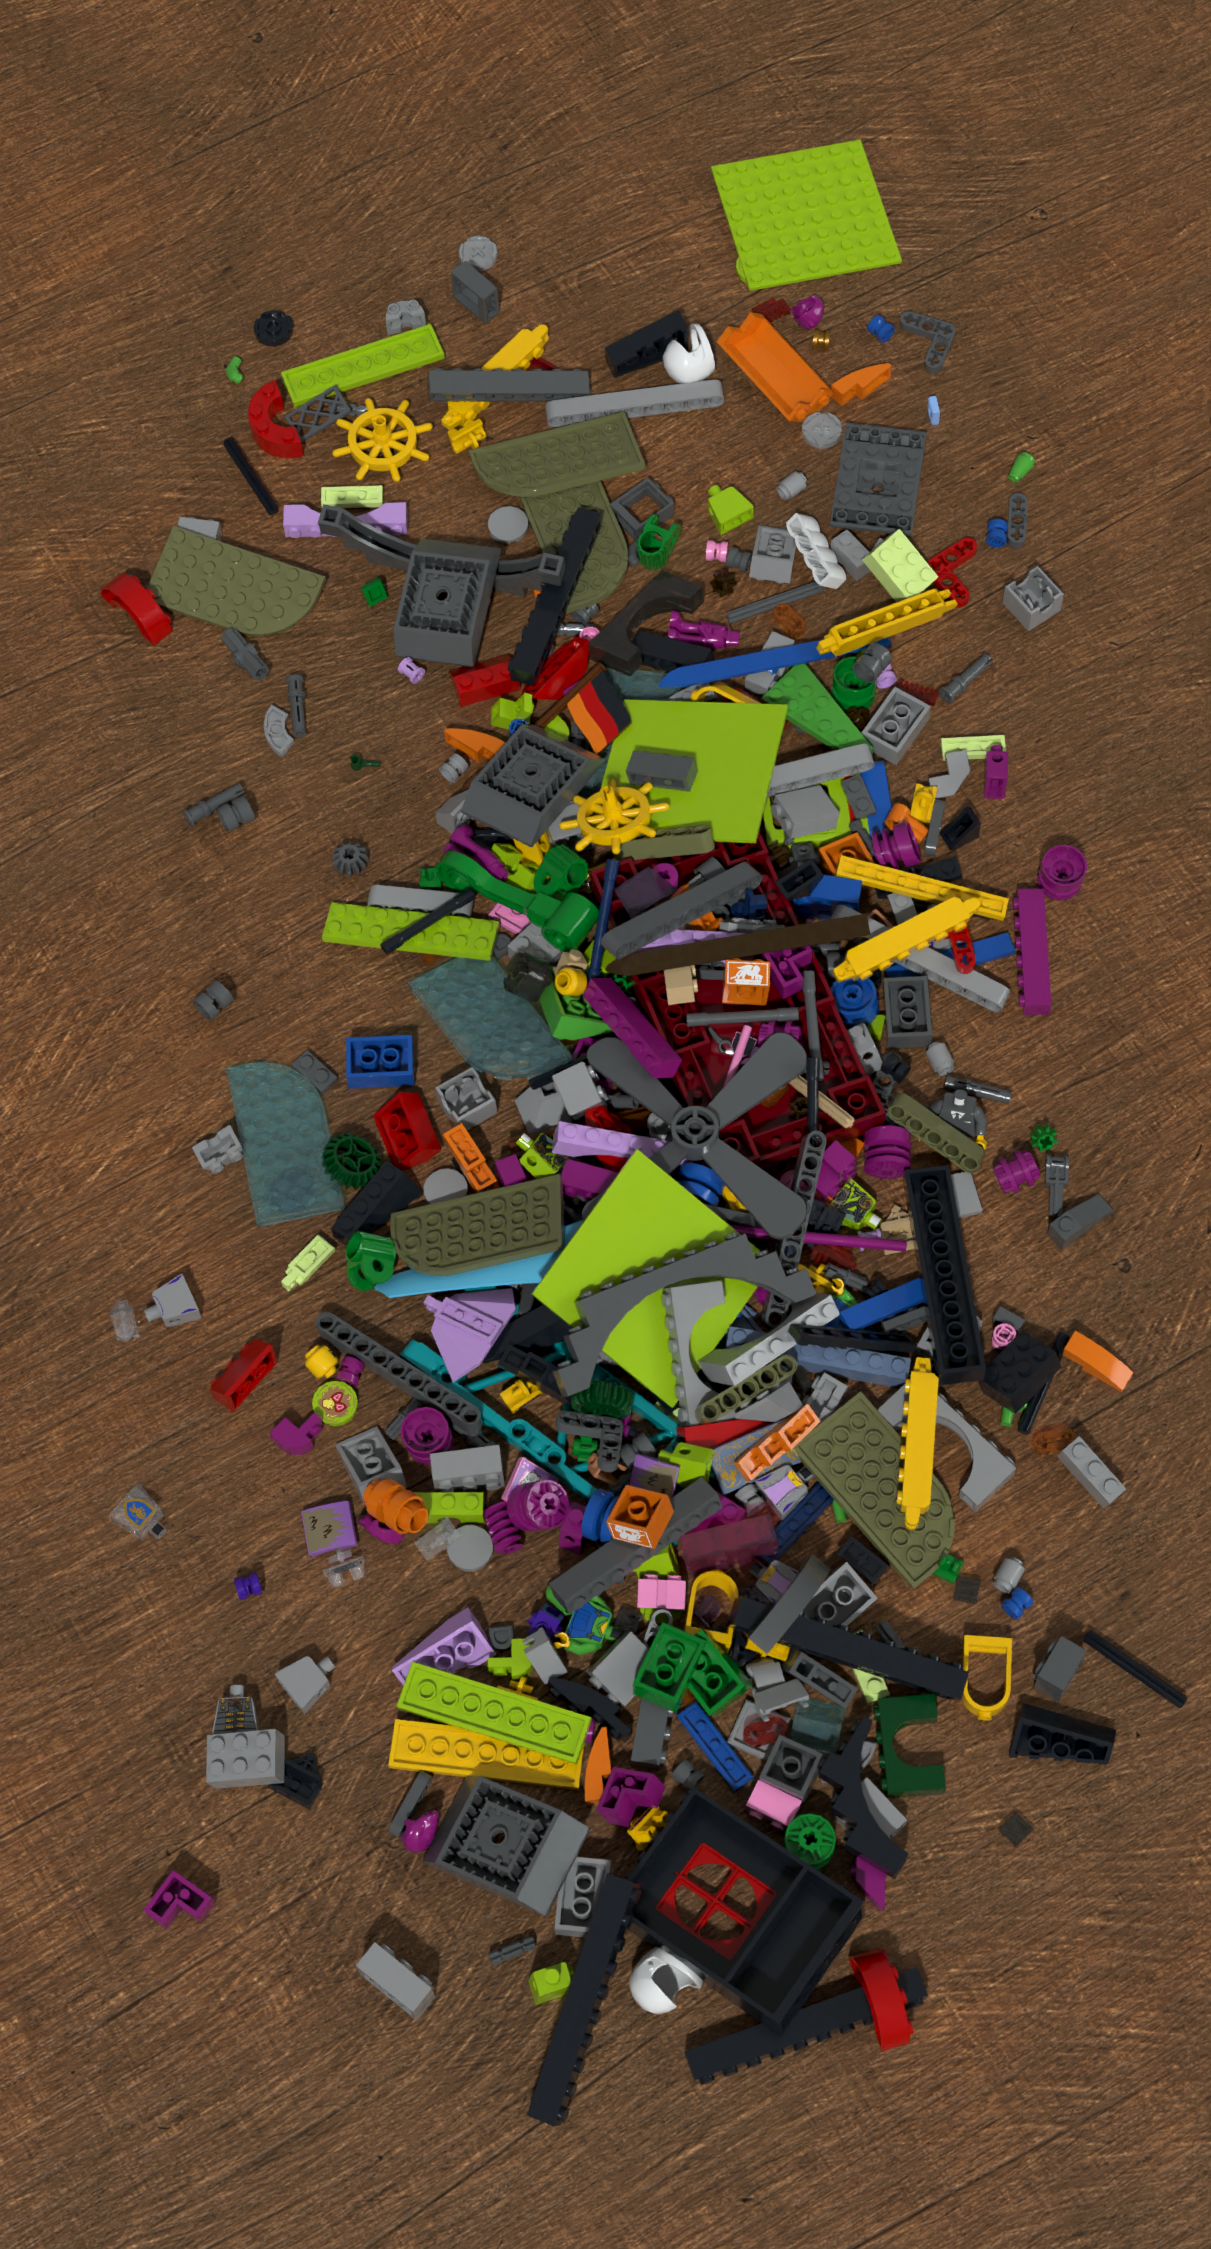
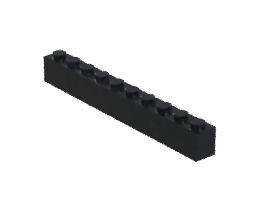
M578 507L575 515H571L569 530H565L562 538L563 544L558 546L556 551L557 556L564 557L566 565L561 586L543 582V591L537 595L535 610H531L529 614V624L523 628L521 643H517L515 657L510 659L508 664V671H510V679L512 681L535 686L601 529V513Z
M607 1873L527 2113L529 2117L552 2126L561 2125L568 2117L569 2108L567 2106L570 2098L574 2097L577 2090V2083H575L577 2075L583 2071L585 2066V2059L583 2057L586 2049H589L592 2044L593 2035L591 2033L594 2025H597L600 2020L601 2010L599 2009L602 2000L605 2001L608 1996L609 1986L607 1985L610 1976H613L617 1969V1962L615 1960L618 1952H621L624 1947L625 1938L623 1936L626 1928H629L632 1923L633 1914L631 1912L634 1904H637L640 1899L641 1890L639 1888L641 1883L613 1873Z
M915 1967L899 1973V1979L896 1981L899 1989L903 1988L907 1998V2003L904 2004V2007L910 2006V2009H914L924 2005V2000H927L928 1994L918 1968ZM860 1987L800 2009L782 2036H779L761 2023L684 2051L685 2058L694 2084L700 2082L701 2086L714 2082V2077L724 2074V2077H728L738 2073V2068L746 2065L748 2069L762 2064V2059L770 2057L771 2060L783 2057L785 2055L784 2051L794 2048V2051L805 2049L808 2047V2043L817 2040L818 2043L827 2041L832 2038L831 2034L839 2031L841 2034L849 2033L855 2030V2025L861 2023L864 2026L873 2024V2019L864 1990Z

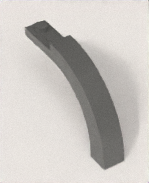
M811 1554L809 1557L806 1555L800 1562V1569L792 1582L749 1634V1639L768 1654L815 1595L826 1579L830 1568L815 1555Z

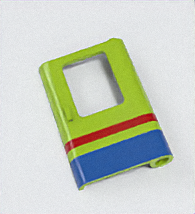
M874 761L875 766L862 773L808 786L820 785L828 788L829 799L839 812L836 829L793 838L794 843L791 845L812 843L814 849H819L854 834L849 828V824L855 821V818L840 783L842 780L859 774L863 778L876 809V815L859 821L862 824V829H865L871 840L872 832L879 831L882 837V829L887 828L884 821L892 809L884 761ZM767 797L763 812L767 848L777 842L778 846L784 844L788 851L791 852V845H786L784 842L783 829L774 828L770 797ZM887 828L890 835L893 836V831Z

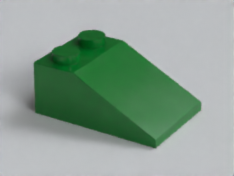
M662 1622L633 1682V1694L677 1713L705 1647L706 1640Z
M701 1629L694 1636L706 1640V1644L688 1688L708 1715L714 1716L719 1715L751 1688L753 1684L735 1661L704 1629Z

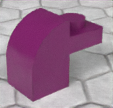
M313 1413L298 1429L285 1417L269 1435L272 1442L284 1452L291 1455H302L314 1448L310 1439L316 1438L321 1433L323 1423L321 1418L316 1413Z

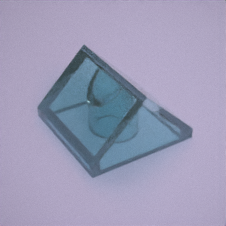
M810 1699L806 1700L809 1707L803 1708L798 1701L790 1739L813 1750L831 1753L832 1751L836 1754L846 1708Z

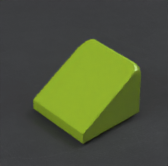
M877 1015L875 1020L867 1027L874 1040L881 1041L885 1015Z

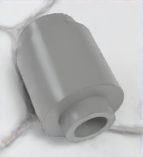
M794 471L779 482L776 491L783 500L792 499L807 487V479L801 472Z
M934 1042L930 1044L925 1054L934 1072L938 1073L939 1076L952 1072L955 1068L953 1065L954 1060L945 1043Z
M1010 1557V1559L1004 1558L994 1576L993 1586L1001 1592L1009 1594L1011 1590L1016 1588L1025 1571L1022 1566L1023 1563L1015 1557Z

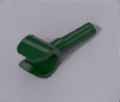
M355 754L350 756L352 762H357L354 764L350 763L354 771H359L362 767L366 766L380 767L379 761L361 760Z

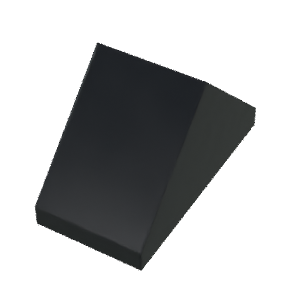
M967 806L940 833V836L950 850H955L979 838L981 822L971 807Z
M811 858L775 883L788 901L810 896L824 875Z

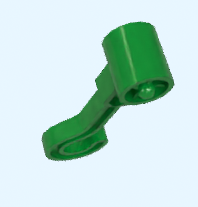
M447 851L435 866L439 879L454 893H461L470 888L475 896L481 893L494 902L524 914L532 924L542 928L541 933L545 940L561 952H570L571 949L578 950L598 921L599 911L587 898L573 892H568L561 901L541 892L530 894L496 879L477 862L462 853Z

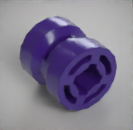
M257 1572L249 1573L244 1578L241 1576L234 1578L240 1600L247 1599L248 1595L254 1594L256 1596L263 1594Z

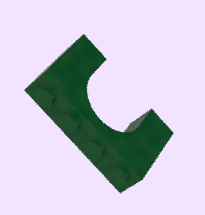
M935 1694L878 1698L877 1706H873L874 1721L879 1720V1729H876V1742L881 1744L882 1753H878L879 1768L884 1767V1777L880 1778L882 1792L886 1791L887 1798L945 1794L946 1785L943 1765L920 1767L907 1765L897 1757L892 1743L896 1733L906 1726L937 1723L938 1714Z

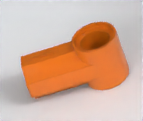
M900 803L894 804L884 821L886 827L893 831V825L908 821L917 844L920 843L928 833V827L911 816V811L907 806Z

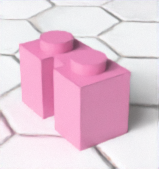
M644 1574V1579H638L637 1608L685 1610L686 1581H681V1576L667 1575V1580H658V1575Z
M758 1780L746 1804V1811L749 1812L748 1816L752 1819L761 1821L764 1818L771 1822L770 1827L783 1832L784 1830L786 1831L792 1820L797 1817L802 1801Z

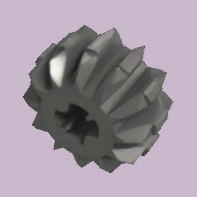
M349 840L347 845L341 842V848L335 847L334 854L332 855L334 869L339 870L341 876L345 873L349 877L352 876V873L359 876V870H365L366 863H368L366 849L364 847L361 848L359 842L354 845L351 840Z

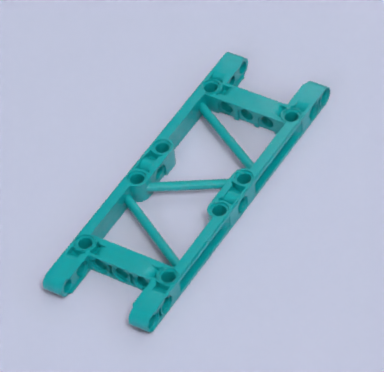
M495 1286L459 1290L462 1293H469L499 1289H497ZM516 1302V1311L514 1312V1314L512 1315L507 1324L520 1318L518 1316L519 1304H517ZM411 1340L398 1355L400 1358L476 1406L481 1413L482 1422L545 1471L558 1478V1481L587 1503L597 1489L578 1475L589 1470L587 1468L588 1462H583L570 1468L567 1467L564 1451L567 1434L558 1431L555 1444L523 1419H515L509 1423L471 1394L516 1375L505 1370L462 1386L467 1380L466 1376L469 1374L467 1373L455 1382L445 1383L443 1379L450 1376L443 1358L425 1344ZM565 1341L548 1347L554 1352L541 1357L550 1363L560 1359L566 1361L571 1359L573 1363ZM599 1364L595 1365L591 1380L608 1381L609 1383H616L629 1389L633 1394L632 1411L662 1432L648 1438L653 1446L671 1439L672 1441L664 1450L673 1453L678 1443H685L684 1437H677L676 1427H681V1425ZM563 1403L562 1411H571L572 1407ZM517 1430H522L525 1432V1434L521 1437H516L513 1435L514 1432ZM553 1457L561 1459L558 1464H551L549 1462ZM711 1468L709 1482L717 1484ZM677 1541L672 1543L673 1548L678 1543Z

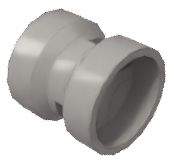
M454 753L449 758V762L444 763L439 768V771L446 780L454 783L459 778V774L464 773L469 766L460 755Z
M753 1483L743 1487L735 1494L736 1500L744 1506L743 1509L746 1510L747 1516L759 1512L766 1505L764 1498L757 1494L758 1489Z

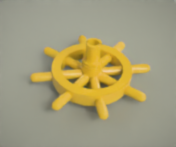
M367 398L365 400L367 412L357 417L353 423L343 419H337L336 421L337 426L349 430V446L333 450L332 455L340 457L351 453L354 460L361 465L356 474L357 480H362L368 470L379 472L390 471L393 481L399 482L401 477L397 468L406 464L411 457L422 461L429 460L428 454L416 449V434L432 430L433 425L425 423L414 426L410 418L404 414L409 406L407 400H403L398 409L395 410L390 408L375 409L373 401ZM373 424L374 430L370 431L365 429V427ZM397 424L404 429L392 433ZM359 435H361V436L366 437V438L369 439V440H366V441H362V442L357 443V439H358V436H359ZM408 437L406 445L395 441ZM373 447L369 455L361 451ZM393 448L400 452L393 456L390 449ZM379 452H383L385 458L376 457Z
M610 779L608 786L602 787L600 792L588 799L578 795L574 796L573 802L580 805L577 819L563 821L559 824V828L561 830H568L579 827L583 838L575 845L577 851H582L592 842L597 845L612 846V852L619 854L620 844L636 838L641 833L648 837H655L656 831L647 827L651 814L667 811L669 804L664 802L649 805L645 794L653 788L651 782H646L636 790L628 787H617L616 781ZM634 804L638 806L637 808L630 809ZM598 824L595 828H593V827L590 826V825Z

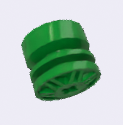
M859 657L842 659L833 670L832 698L844 712L854 706L867 710L873 705L875 700L877 679L874 683H866L857 677L853 670V664Z
M811 1813L800 1815L792 1820L786 1829L784 1848L818 1871H821L828 1866L833 1858L836 1843L834 1829L829 1821L820 1815ZM810 1836L813 1837L814 1842L807 1845L806 1839H809Z

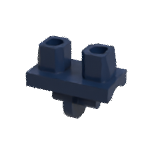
M745 889L744 903L738 902L731 907V916L763 922L765 920L764 909H767L765 894L754 895L752 889Z

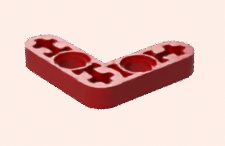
M964 538L927 561L930 567H939L938 571L933 569L938 576L933 583L940 591L949 589L951 595L947 599L949 601L956 600L958 603L956 607L958 608L965 607L968 604L970 593L954 575L952 570L976 555L977 543L972 538ZM954 555L957 560L950 562L946 560V557ZM949 579L953 584L951 586H944L942 581Z
M967 926L959 932L955 930L949 932V936L945 938L949 939L955 967L962 974L971 973L976 963ZM963 941L967 946L965 948H958L955 943ZM964 955H966V962L969 963V965H965L962 962Z

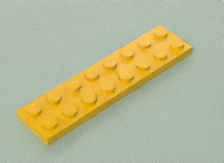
M395 1719L388 1767L391 1769L424 1771L426 1773L460 1777L474 1775L495 1781L579 1790L585 1742L578 1763L575 1765L455 1726Z

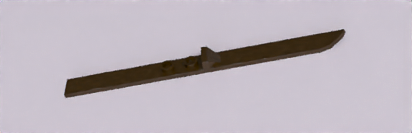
M867 914L634 952L621 959H615L607 965L605 970L618 975L634 976L866 937L871 934Z

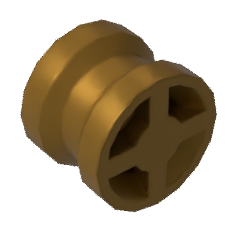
M814 329L812 349L823 348L824 351H828L830 330L820 332L818 329Z

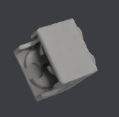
M1036 566L1028 572L1027 578L1021 584L1016 585V582L1013 581L1005 586L1003 604L1027 631H1030L1061 611L1064 594Z
M571 801L546 830L551 847L563 844L576 854L595 848L594 843L591 842L582 851H577L575 845L583 838L579 827L568 830H561L559 828L561 822L577 819L580 805Z
M580 1062L552 1076L569 1116L573 1117L574 1120L578 1121L585 1118V1111L589 1108L601 1105L607 1107L605 1101L609 1100L605 1089L597 1084L596 1081L600 1080L597 1071L591 1065L588 1066L584 1062Z
M473 1066L435 1087L437 1102L454 1127L462 1123L465 1129L469 1130L497 1114L496 1100L490 1091L485 1090Z

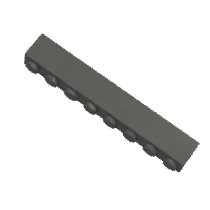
M436 368L429 370L426 378L428 402H549L552 400L589 396L590 394L588 371H582L581 369H573L571 371H562L561 369H553L551 371H543L542 369H533L531 371H523L522 369H513L511 371H503L502 369H493L491 371L473 369L472 371H463V369L459 368L453 370Z
M702 1477L670 1499L674 1513L655 1549L612 1539L550 1582L549 1585L554 1597L569 1614L582 1608L584 1604L600 1595L605 1589L619 1582L625 1575L639 1568L645 1561L657 1555L665 1547L677 1541L682 1535L696 1528L702 1521L717 1513L722 1508L718 1493Z

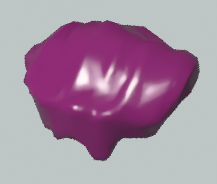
M814 294L809 298L798 301L796 307L791 308L794 315L793 319L803 329L814 328L823 317V301Z
M365 1514L358 1519L359 1524L377 1540H381V1542L398 1544L403 1540L404 1534H398L385 1523L378 1521L369 1514Z
M427 1810L425 1814H422L415 1821L411 1819L405 1820L406 1830L401 1836L405 1849L411 1853L418 1854L430 1847L437 1831L438 1810Z

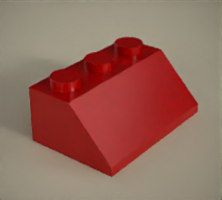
M509 654L475 663L474 667L464 666L449 671L460 707L520 690V683L510 679L508 664L512 658Z
M399 1092L373 1115L391 1162L401 1171L429 1161L442 1150L419 1093Z
M257 1339L247 1343L242 1348L240 1356L236 1360L230 1361L224 1374L221 1377H216L211 1383L210 1392L212 1397L233 1413L278 1363L273 1346Z

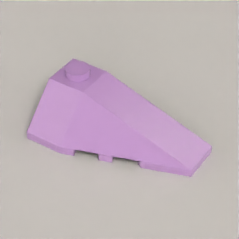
M469 1607L444 1622L396 1663L391 1670L404 1686L412 1662L453 1674L458 1669L466 1667L471 1669L481 1665L488 1658L494 1657L496 1652L481 1624Z

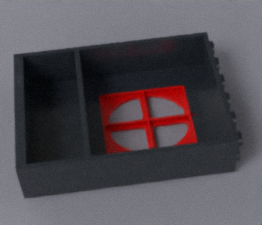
M694 1787L690 1793L687 1791L680 1801L681 1806L678 1810L670 1813L666 1820L667 1825L662 1832L659 1830L654 1835L651 1841L652 1846L649 1850H644L637 1860L638 1865L633 1871H628L625 1875V1878L641 1883L639 1888L641 1896L638 1903L633 1906L631 1912L633 1920L630 1927L626 1929L653 1948L656 1946L681 1961L703 1980V1983L773 2032L782 2036L865 1917L864 1901ZM705 1864H718L731 1869L730 1875L715 1894L708 1892L688 1877L689 1871ZM740 1877L748 1881L755 1893L757 1909L755 1916L751 1919L746 1918L724 1902L725 1896ZM679 1886H685L708 1903L692 1927H688L683 1923L676 1909L675 1892ZM717 1910L723 1912L744 1927V1931L740 1936L729 1940H710L700 1935L705 1924Z

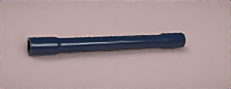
M607 859L598 921L590 968L587 973V985L591 978H600L601 975L600 969L604 951L601 939L607 933L614 886L620 861Z

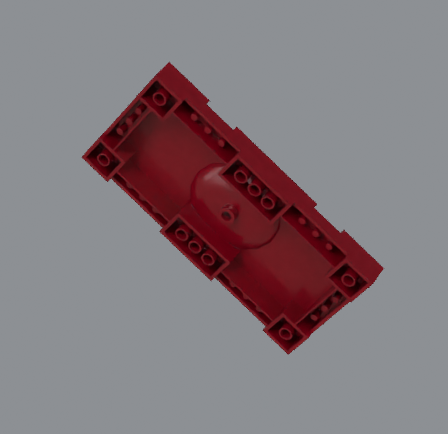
M759 832L756 843L714 842L715 848L707 853L632 861V858L620 861L617 880L614 886L608 929L610 931L655 907L651 900L652 869L656 865L668 863L676 868L679 889L695 877L694 869L710 857H714L726 871L742 862L750 864L762 875L761 883L752 891L754 895L765 894L767 909H764L765 920H776L777 925H785V927L799 925L789 901H787L775 883L779 879L769 859L768 849ZM605 867L590 871L591 889L599 908L604 885ZM812 950L811 963L798 970L800 973L803 971H814L815 997L822 1061H828L830 1068H825V1070H829L828 1075H824V1080L818 1081V1090L855 1120L851 1128H844L818 1107L819 1131L826 1137L825 1148H827L835 1140L841 1143L864 1135L865 1131L870 1128L884 1126L886 1112L870 1076L865 1073L835 1006L834 996ZM762 954L753 955L752 961L756 959L762 960ZM664 970L629 976L646 1019L682 1059L672 1080L676 1090L681 1095L685 1107L701 1106L706 1108L722 1090L734 1056L732 1048L730 1049L725 1043L721 1044V1049L725 1054H721L718 1051V1044L707 1029L712 1027L722 1040H728L732 1044L736 1032L741 1033L744 1025L750 1026L752 1030L749 1037L757 1039L755 1047H758L760 1026L763 1023H769V1021L687 1027L686 1013H721L798 1007L799 1020L793 1022L794 1025L802 1028L801 1046L805 1050L807 1058H810L803 989L782 999L770 979L766 1005L722 1003L723 980L697 979L698 992L694 993L695 1002L668 1005ZM777 1021L778 1026H785L786 1021ZM802 1073L800 1076L807 1081L806 1073ZM788 1083L719 1131V1139L762 1170L779 1165L781 1160L799 1154L803 1136L807 1134V1117L796 1120V1117L790 1118L789 1115L791 1111L789 1103H794L797 1096L799 1098H805V1096Z

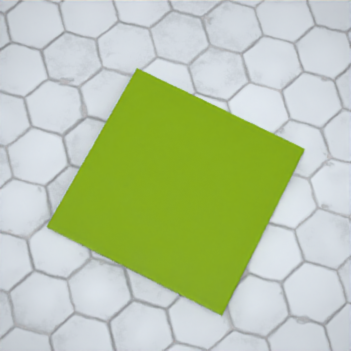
M861 139L711 166V172L749 291L902 263Z
M624 700L623 705L626 707L632 724L613 741L601 788L608 786L610 779L616 781L617 787H628L636 790L641 787V785L630 784L626 774V768L633 751H647L649 753L694 758L698 772L690 792L653 787L645 794L649 805L664 802L669 804L667 811L651 814L647 827L658 830L709 825L714 842L756 843L789 708L788 705ZM634 804L630 809L637 808L638 806ZM598 824L591 825V827L595 828Z
M636 1149L531 1294L572 1328L578 1325H582V1328H584L574 1303L580 1300V1294L590 1290L595 1294L601 1291L600 1286L610 1282L617 1285L622 1283V1277L633 1273L637 1277L643 1274L642 1269L655 1265L657 1269L664 1266L662 1261L672 1257H676V1260L684 1258L683 1253L695 1248L697 1252L704 1250V1244L715 1240L718 1244L724 1242V1236L737 1231ZM749 1242L753 1254L761 1252L758 1248H756L753 1244ZM721 1277L689 1278L669 1284L648 1295L627 1312L610 1333L601 1351L673 1408L678 1399L675 1396L676 1379L671 1370L673 1358L672 1353L668 1349L669 1330L665 1327L666 1310L661 1301L663 1289L722 1281L725 1304L714 1306L706 1311L697 1320L690 1335L689 1357L693 1370L697 1374L701 1369L698 1360L715 1349L758 1286L741 1280Z

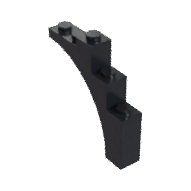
M864 1716L861 1722L857 1720L850 1731L853 1734L849 1742L844 1741L838 1751L840 1756L832 1751L828 1758L823 1756L817 1767L820 1770L818 1778L841 1791V1793L837 1791L830 1802L833 1805L831 1813L855 1827L854 1829L850 1827L843 1838L846 1841L844 1849L891 1878L896 1879L909 1853L896 1845L878 1826L869 1811L863 1795L860 1779V1757L863 1744L873 1722Z

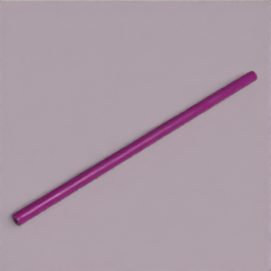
M730 1225L739 1234H746L747 1238L779 1241V1239L770 1237L760 1227ZM806 1232L803 1242L906 1252L907 1248L906 1240Z

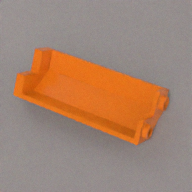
M750 312L739 328L727 326L717 340V343L788 421L801 422L830 402V398L834 394L831 388L762 314Z

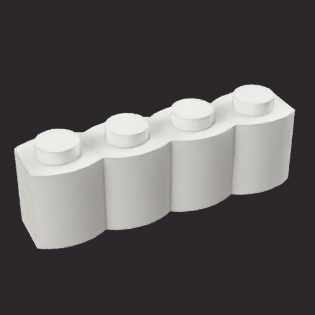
M795 513L786 522L789 534L795 538L798 550L804 554L806 565L812 569L813 577L820 586L837 589L846 580L844 569L837 564L836 555L829 548L826 537L820 533L818 522L811 516Z

